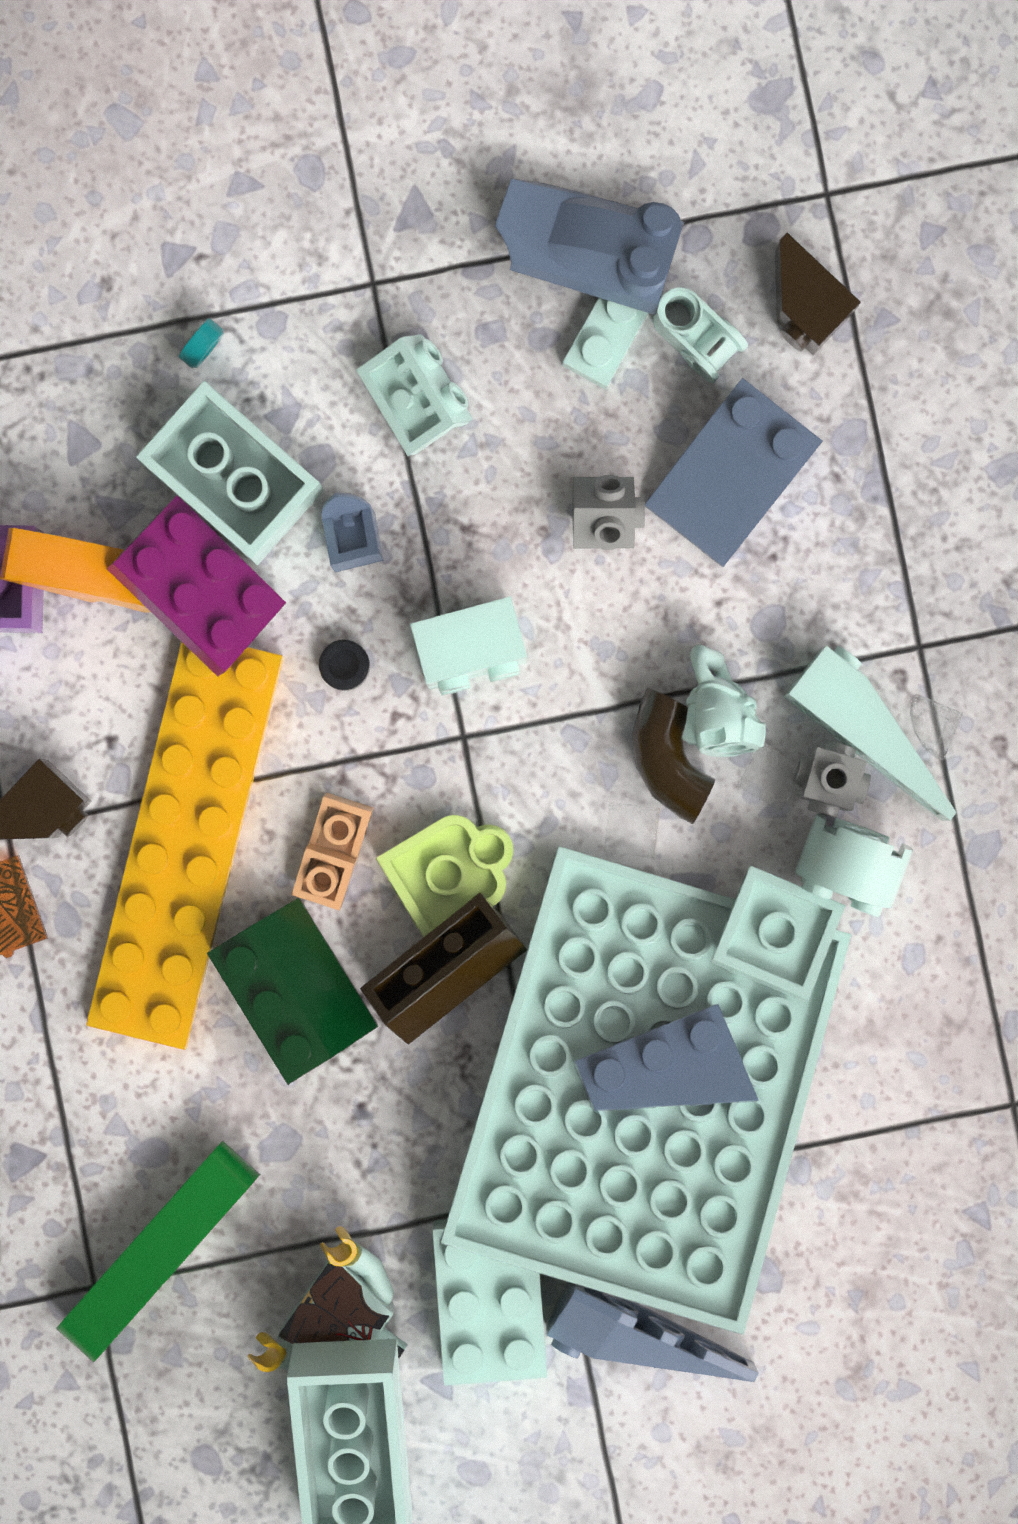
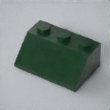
M300 898L266 916L207 953L287 1085L328 1061L378 1027L374 1017Z

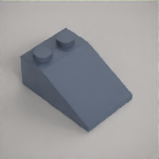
M742 378L645 503V507L717 564L724 567L823 440Z

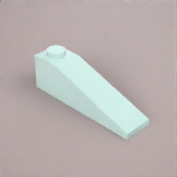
M828 646L820 649L783 697L844 745L856 748L858 756L867 761V763L941 821H951L957 812L868 678L858 671L862 663L840 646H837L834 651Z

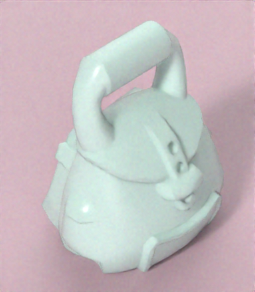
M704 645L694 646L690 652V659L698 686L692 689L689 698L686 699L688 712L682 739L690 745H696L700 753L713 757H733L756 752L759 748L763 747L766 736L765 722H761L756 715V700L748 696L739 684L732 681L724 655L721 652ZM710 670H713V672L715 673L716 677H714V676L712 675V673L710 672Z

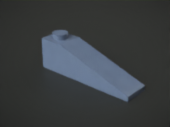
M567 1282L546 1324L547 1336L553 1338L551 1345L558 1351L578 1359L580 1353H583L593 1359L755 1382L759 1374L754 1362L638 1303Z

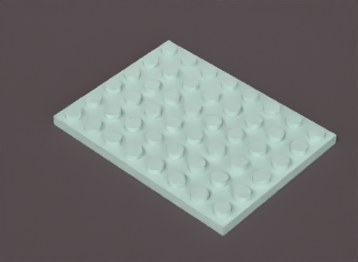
M559 846L441 1244L744 1335L851 934L839 930L835 931L810 998L804 1002L710 962L735 899ZM719 1004L758 1097L757 1102L747 1103L734 1102L696 1106L683 1105L592 1111L573 1063L576 1060Z

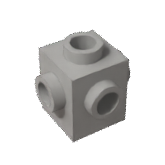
M615 475L573 477V549L600 548L603 550H613L616 548H634L635 528L645 527V498L635 497L634 477H618Z
M827 741L825 749L815 747L810 749L809 756L801 755L793 784L800 786L797 797L810 801L808 810L837 818L839 810L853 811L855 802L863 804L869 789L871 775L864 773L867 761L854 758L856 748ZM832 769H838L844 775L842 786L838 789L831 788L826 781V776Z

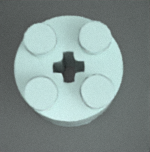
M817 813L795 873L802 877V889L827 899H831L834 891L849 897V900L852 901L851 907L879 917L883 907L892 908L913 849L902 843L899 852L893 850L894 846L888 844L890 837L839 818H835L833 827L825 825L827 821L825 815Z

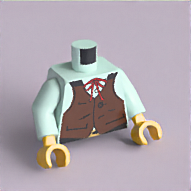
M338 1226L335 1229L337 1235L342 1240L337 1247H327L323 1242L320 1244L328 1261L281 1327L277 1338L283 1342L277 1343L266 1332H260L256 1336V1339L268 1348L260 1356L248 1354L247 1357L262 1372H271L277 1368L288 1371L293 1343L397 1339L398 1358L401 1357L408 1345L406 1342L384 1328L394 1313L395 1305L392 1302L394 1290L382 1261L360 1244L354 1242L344 1227Z

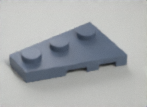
M719 1004L576 1060L573 1063L592 1111L758 1101L756 1092Z

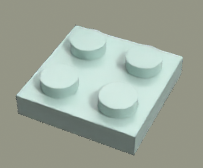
M750 865L710 962L806 1002L810 998L846 905L812 894L802 889L801 886Z

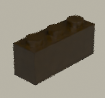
M478 893L364 984L360 990L385 1026L409 1045L528 949L500 912L481 893Z

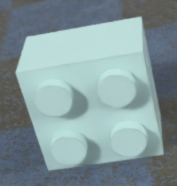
M511 596L410 624L426 684L430 690L439 688L441 696L471 688L469 679L488 674L490 682L517 676L520 674L519 665L527 663V653Z

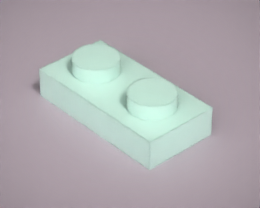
M598 298L566 355L562 366L606 390L649 313Z

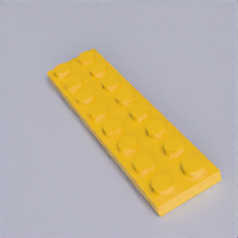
M181 642L86 1026L182 1050L187 1049L209 962L207 953L212 950L284 656L247 647L226 672L217 677Z

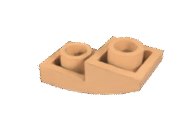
M327 792L325 793L309 844L303 855L292 891L293 896L340 911L367 832L373 807Z

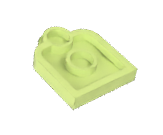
M450 815L438 820L378 856L376 861L423 938L478 893H481L493 906L502 899L506 890V878L503 870L511 862L513 843L510 836L498 826L481 825L476 827L469 819L463 816Z

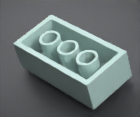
M397 1339L293 1343L287 1373V1385L302 1524H412V1505Z

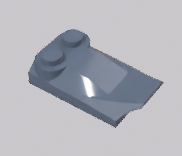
M511 178L495 227L507 246L511 260V271L655 315L684 222L681 221L679 214L672 207L664 203L651 202L636 208L542 182Z

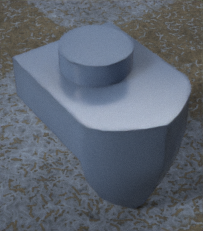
M334 493L324 503L321 511L330 566L334 572L337 573L384 561L376 514L371 505L362 497L352 493Z

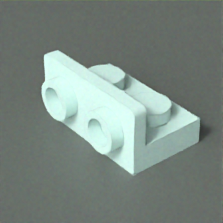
M421 334L399 338L356 369L407 456L419 453L453 428L465 426L473 420L467 409L468 400L466 395L457 384L450 381L441 366L443 360L439 350Z

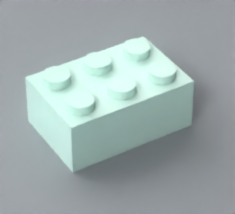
M205 381L201 383L136 456L149 471L256 565L266 557L324 491L319 481Z
M434 1220L433 1244L444 1386L547 1378L540 1273L441 1244L447 1220Z

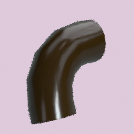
M647 688L640 702L632 731L636 769L653 798L679 818L694 824L713 788L715 778L693 766L684 752L682 736L686 725L688 707L660 692Z

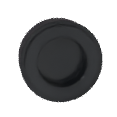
M337 640L329 644L321 653L319 671L323 680L332 688L340 691H350L358 688L366 681L370 672V660L366 651L358 643L351 640Z

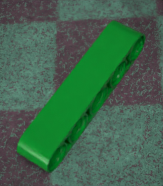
M222 1141L56 1329L94 1363L261 1174Z

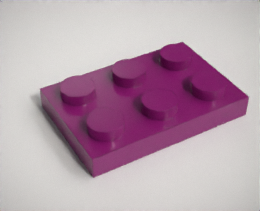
M178 495L155 516L106 568L217 677L226 672L286 604Z

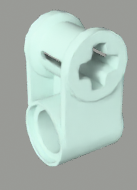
M678 287L666 292L659 301L656 314L653 315L654 327L657 332L682 355L696 373L710 383H714L719 378L717 372L737 351L744 352L748 347L747 341L734 326L718 316L695 292L688 288ZM672 303H680L686 306L691 316L690 323L684 326L673 325L666 318L665 307ZM720 342L722 345L709 357L707 353Z

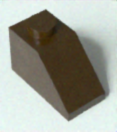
M788 232L780 239L775 249L777 322L783 327L780 333L796 350L802 352L806 348L814 355L856 311L861 301Z
M38 759L0 799V840L58 838L62 833L68 838L88 818V815L83 810L92 801L49 760Z

